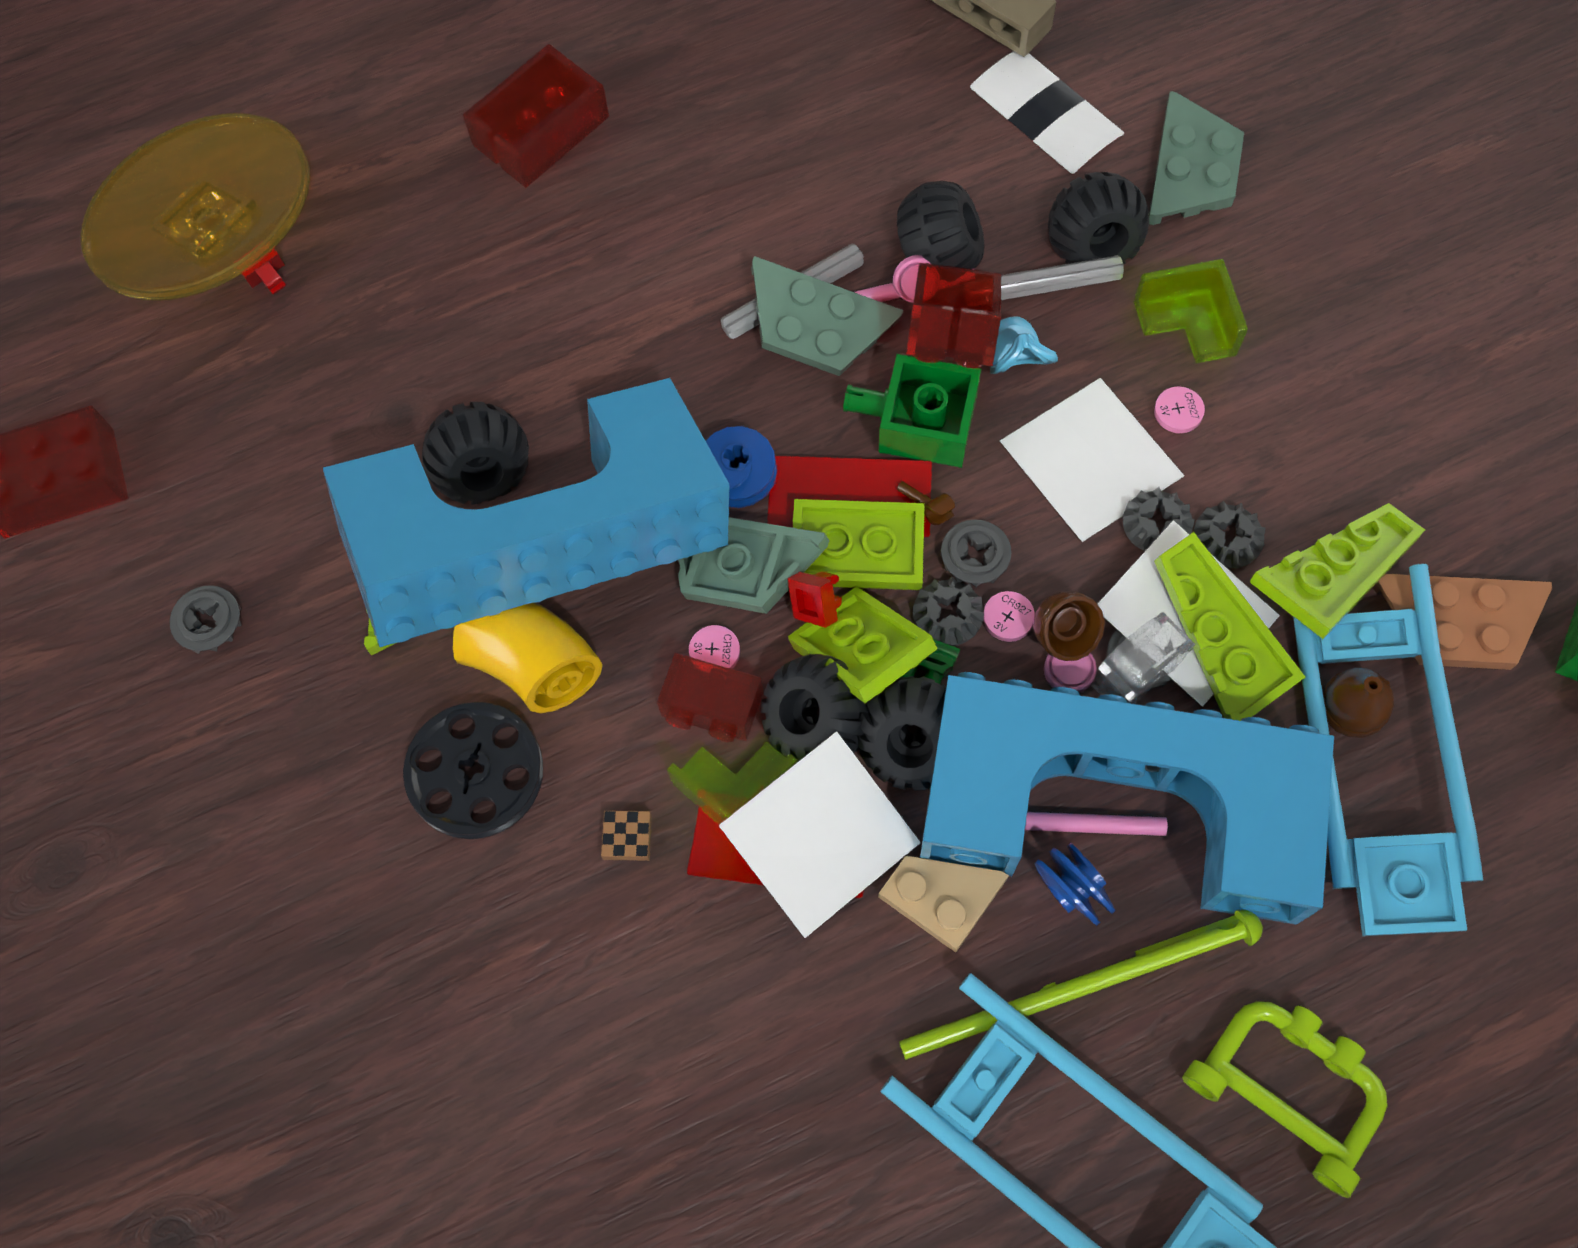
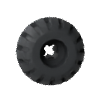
M1093 172L1085 174V179L1081 177L1074 179L1070 182L1071 186L1068 189L1064 187L1053 202L1048 216V232L1054 252L1061 258H1065V263L1070 264L1117 255L1121 257L1124 265L1126 264V259H1133L1139 252L1140 246L1144 244L1148 232L1149 211L1145 197L1140 189L1131 181L1115 173Z
M948 181L927 182L912 190L901 202L897 211V232L906 258L913 255H922L924 259L930 262V264L927 263L930 268L936 267L941 279H946L947 281H952L979 265L983 259L985 247L983 229L976 207L962 186Z
M471 401L469 406H465L464 403L454 405L451 412L448 409L442 412L433 421L425 434L422 462L427 476L442 494L462 504H465L467 501H471V505L481 504L482 501L488 500L489 502L495 500L498 496H504L512 492L510 487L518 486L528 466L529 445L523 428L511 414L490 403L485 404L484 402Z
M809 654L798 657L777 670L764 690V695L767 698L761 701V713H765L766 719L762 720L765 734L770 735L769 742L775 750L795 764L836 731L853 753L859 748L857 735L865 734L860 728V717L862 712L866 714L870 712L868 704L854 696L844 681L839 680L836 663L848 670V667L843 661L835 657L822 654ZM829 658L835 661L829 664L828 666H825V663L828 661ZM818 707L820 709L819 716L816 713Z
M901 677L886 687L882 693L874 696L867 702L870 712L867 714L865 712L861 713L860 728L865 734L857 735L858 747L866 766L871 768L873 774L883 782L888 781L893 784L892 787L903 790L913 788L914 791L931 787L946 686L944 684L940 685L935 680L925 677ZM908 725H917L923 729L919 728L913 734L908 731Z

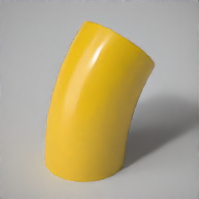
M536 602L505 610L496 615L464 622L454 627L453 653L457 664L475 668L500 680L511 688L532 712L546 713L568 706L583 696L595 684L601 674L603 664L587 642L568 623Z

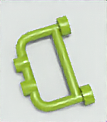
M1255 1001L1244 1005L1234 1015L1204 1063L1198 1060L1192 1061L1182 1077L1183 1081L1196 1093L1214 1102L1218 1101L1225 1088L1229 1086L1320 1152L1323 1156L1312 1172L1313 1176L1334 1193L1350 1198L1360 1181V1177L1353 1169L1381 1124L1387 1109V1095L1381 1080L1361 1063L1366 1054L1365 1050L1359 1044L1344 1036H1339L1335 1043L1329 1041L1317 1032L1322 1025V1020L1315 1013L1302 1006H1296L1292 1013L1272 1002ZM1267 1021L1280 1029L1281 1034L1291 1043L1301 1048H1307L1324 1060L1325 1066L1340 1077L1352 1080L1363 1089L1366 1095L1365 1107L1343 1144L1229 1063L1255 1023Z

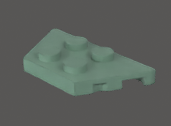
M1172 91L1169 93L1149 210L1150 225L1159 224L1162 217L1182 213L1183 218L1198 215L1204 210L1215 211L1232 207L1236 195L1244 132Z
M754 256L751 271L754 277L757 314L759 315V331L763 349L840 376L854 363L858 356L867 352L880 336L900 321L903 310L759 257Z
M729 517L728 545L710 552H703L677 560L680 564L678 576L681 593L689 600L767 614L789 590L788 578L798 572H805L828 547L829 539L822 532Z

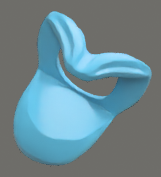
M1021 317L1005 318L999 321L991 331L989 351L992 366L990 367V374L1005 372L1014 365H1047L1058 361L1056 352L1040 344L1032 325Z

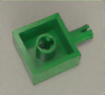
M897 354L889 388L882 392L848 384L846 389L848 393H845L843 411L880 417L879 453L962 468L978 394L981 369Z

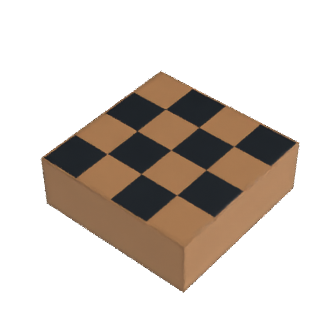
M604 811L601 851L603 860L650 861L652 814L650 811Z

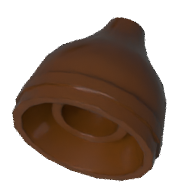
M1059 592L1047 597L1039 605L1035 613L1033 625L1037 640L1049 655L1063 661H1076L1088 656L1098 646L1103 636L1105 621L1101 608L1092 598L1079 592Z
M1351 668L1336 674L1325 684L1323 689L1327 722L1336 732L1347 737L1364 738L1379 732L1388 723L1394 707V695L1389 681L1385 680L1379 673L1367 668Z

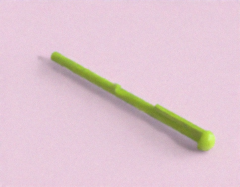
M1245 909L1236 910L1234 916L1136 950L1135 957L1057 985L1056 982L1045 985L1038 992L1007 1003L1027 1017L1244 939L1247 945L1252 946L1261 938L1263 931L1262 923L1255 913ZM985 1010L899 1041L903 1056L907 1060L988 1031L997 1019Z

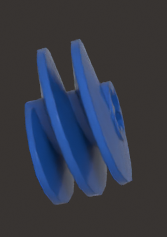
M743 426L726 427L713 433L706 440V443L729 482V507L743 508L754 505L765 498L774 486L777 475L775 453L768 439L758 431Z
M1070 842L1067 846L1075 864L1058 849H1051L1049 853L1061 876L1039 859L1034 864L1048 889L1067 913L1076 908L1097 926L1101 922L1088 899L1092 897L1113 914L1116 910L1103 887L1106 885L1105 880L1075 845Z

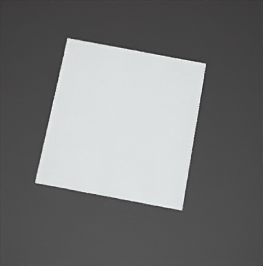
M1101 378L1000 440L1002 445L1082 542L1122 517L1128 502L1134 499L1141 490L1150 492L1160 487L1162 491L1184 477L1183 473Z
M1173 520L1100 600L1098 606L1101 608L1104 618L1160 668L1164 661L1165 650L1169 641L1172 649V659L1164 672L1203 707L1213 695V692L1154 562L1161 554L1189 535ZM1214 557L1269 629L1280 615Z
M837 731L719 825L804 938L921 843Z

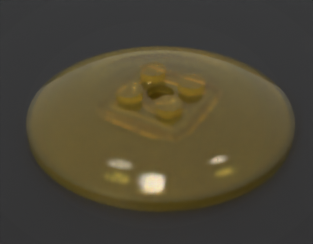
M229 113L213 115L189 121L167 130L147 141L127 156L112 170L95 192L85 213L81 229V247L84 259L89 268L104 285L130 298L154 301L173 300L218 287L261 261L282 241L294 225L305 204L310 184V169L305 152L295 136L287 128L271 119L252 114Z

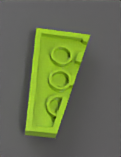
M1388 503L1349 523L1344 530L1334 535L1330 533L1318 539L1315 545L1300 552L1297 550L1285 556L1277 565L1271 568L1266 566L1256 571L1250 583L1324 639L1410 549L1425 529Z
M1194 532L1154 560L1225 719L1241 721L1243 718L1253 717L1305 678L1302 671Z

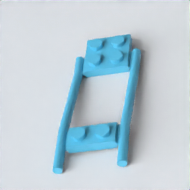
M1416 564L1409 567L1415 610L1404 609L1347 614L1324 639L1293 616L1299 667L1305 675V678L1302 679L1308 723L1309 726L1319 729L1320 734L1330 735L1318 663L1408 658L1417 655L1422 657L1456 833L1347 839L1333 758L1327 837L1333 889L1356 887L1362 936L1467 931L1461 882L1483 881L1477 832L1440 653L1427 564Z
M972 973L964 979L959 989L995 1017L997 1021L991 1026L936 1099L932 1108L893 1076L888 1079L880 1091L1068 1248H1101L972 1142L973 1138L979 1134L1038 1052L1208 1186L1205 1191L1202 1190L1162 1248H1276L1249 1226L1250 1222L1262 1211L1263 1204L1058 1044Z

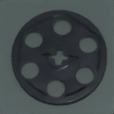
M484 702L455 705L433 716L414 736L407 750L403 768L404 787L415 811L434 829L448 836L461 839L490 837L516 824L535 802L543 779L542 753L537 740L526 723L510 710ZM469 718L475 721V730L470 737L456 739L452 736V727L458 720ZM505 727H513L518 730L517 742L510 748L497 747L494 740L498 731ZM429 750L441 752L442 762L436 770L431 772L420 770L419 759L425 752ZM475 760H478L484 771L482 774L475 773L472 780H469L468 775L463 770L465 766L472 767ZM516 768L527 770L530 775L529 781L523 789L510 790L506 787L505 778L510 771ZM442 791L450 793L453 801L449 810L442 814H433L429 811V801L434 794ZM482 801L495 803L496 814L491 821L484 824L473 821L472 812L478 803Z

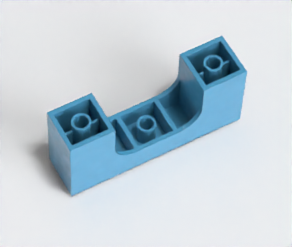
M667 378L587 399L591 459L598 473L596 476L577 484L493 507L472 510L451 506L439 499L430 486L414 444L324 467L323 472L338 530L379 647L404 642L413 637L437 630L449 629L464 622L496 615L505 610L532 602H540L546 598L573 590L585 589L590 585L617 577L629 576L634 572L662 564H670L682 558L710 552L728 545L729 482L672 380Z
M962 672L958 676L948 675L920 858L1003 871L1012 877L1022 855L1030 791L1036 785L1049 778L1071 776L1168 792L1183 798L1193 806L1203 821L1207 837L1201 909L1234 914L1236 910L1245 909L1255 913L1259 919L1297 925L1323 908L1334 748L1333 735L1320 734L1319 729L1308 725H1293L1289 728L1270 726V721L1258 717H1246L1241 719V721L1222 718L1221 713L1213 710H1196L1193 713L1175 711L1174 706L1163 702H1150L1143 706L1127 703L1124 697L1105 694L1100 695L1098 698L1080 696L1077 690L1067 687H1055L1051 691L1032 688V684L1022 680L1012 679L1006 680L1004 683L986 681L984 676L972 672ZM1150 765L1159 767V771H1145V766Z

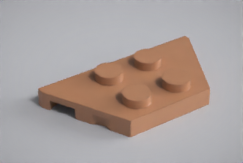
M1385 574L1372 587L1376 593L1382 592L1392 610H1415L1410 575ZM1429 576L1443 666L1506 670L1514 668L1519 663L1552 590V582ZM1421 655L1415 656L1418 664L1423 665Z

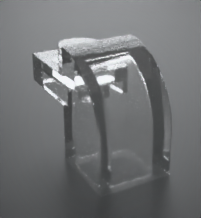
M1162 612L1132 633L1098 667L1101 672L1091 683V686L1099 695H1117L1124 697L1127 703L1138 704L1154 684L1177 668L1196 644Z

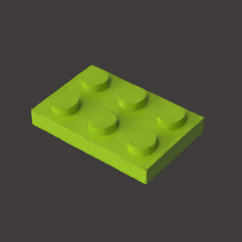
M794 499L793 528L822 532L829 539L828 547L804 573L812 575L823 571L838 575L839 582L833 584V587L855 588L857 586L859 588L922 589L925 503Z
M857 586L842 596V604L836 609L837 622L826 628L807 622L788 636L793 649L802 656L822 654L843 661L848 670L836 663L838 667L837 677L839 680H843L851 690L850 692L864 703L882 693L886 687L910 669L919 665L922 660L937 650L932 635ZM829 658L828 661L825 663V666H828L829 664L835 661Z

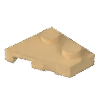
M905 856L879 892L878 897L956 953L1009 875L1003 871Z

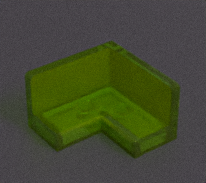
M1224 259L1144 273L1141 276L1134 305L1145 336L1185 328L1196 363L1237 356L1247 333V324Z
M766 742L736 775L703 747L682 769L672 763L666 771L673 785L720 825L799 761L792 754L788 755L787 758Z

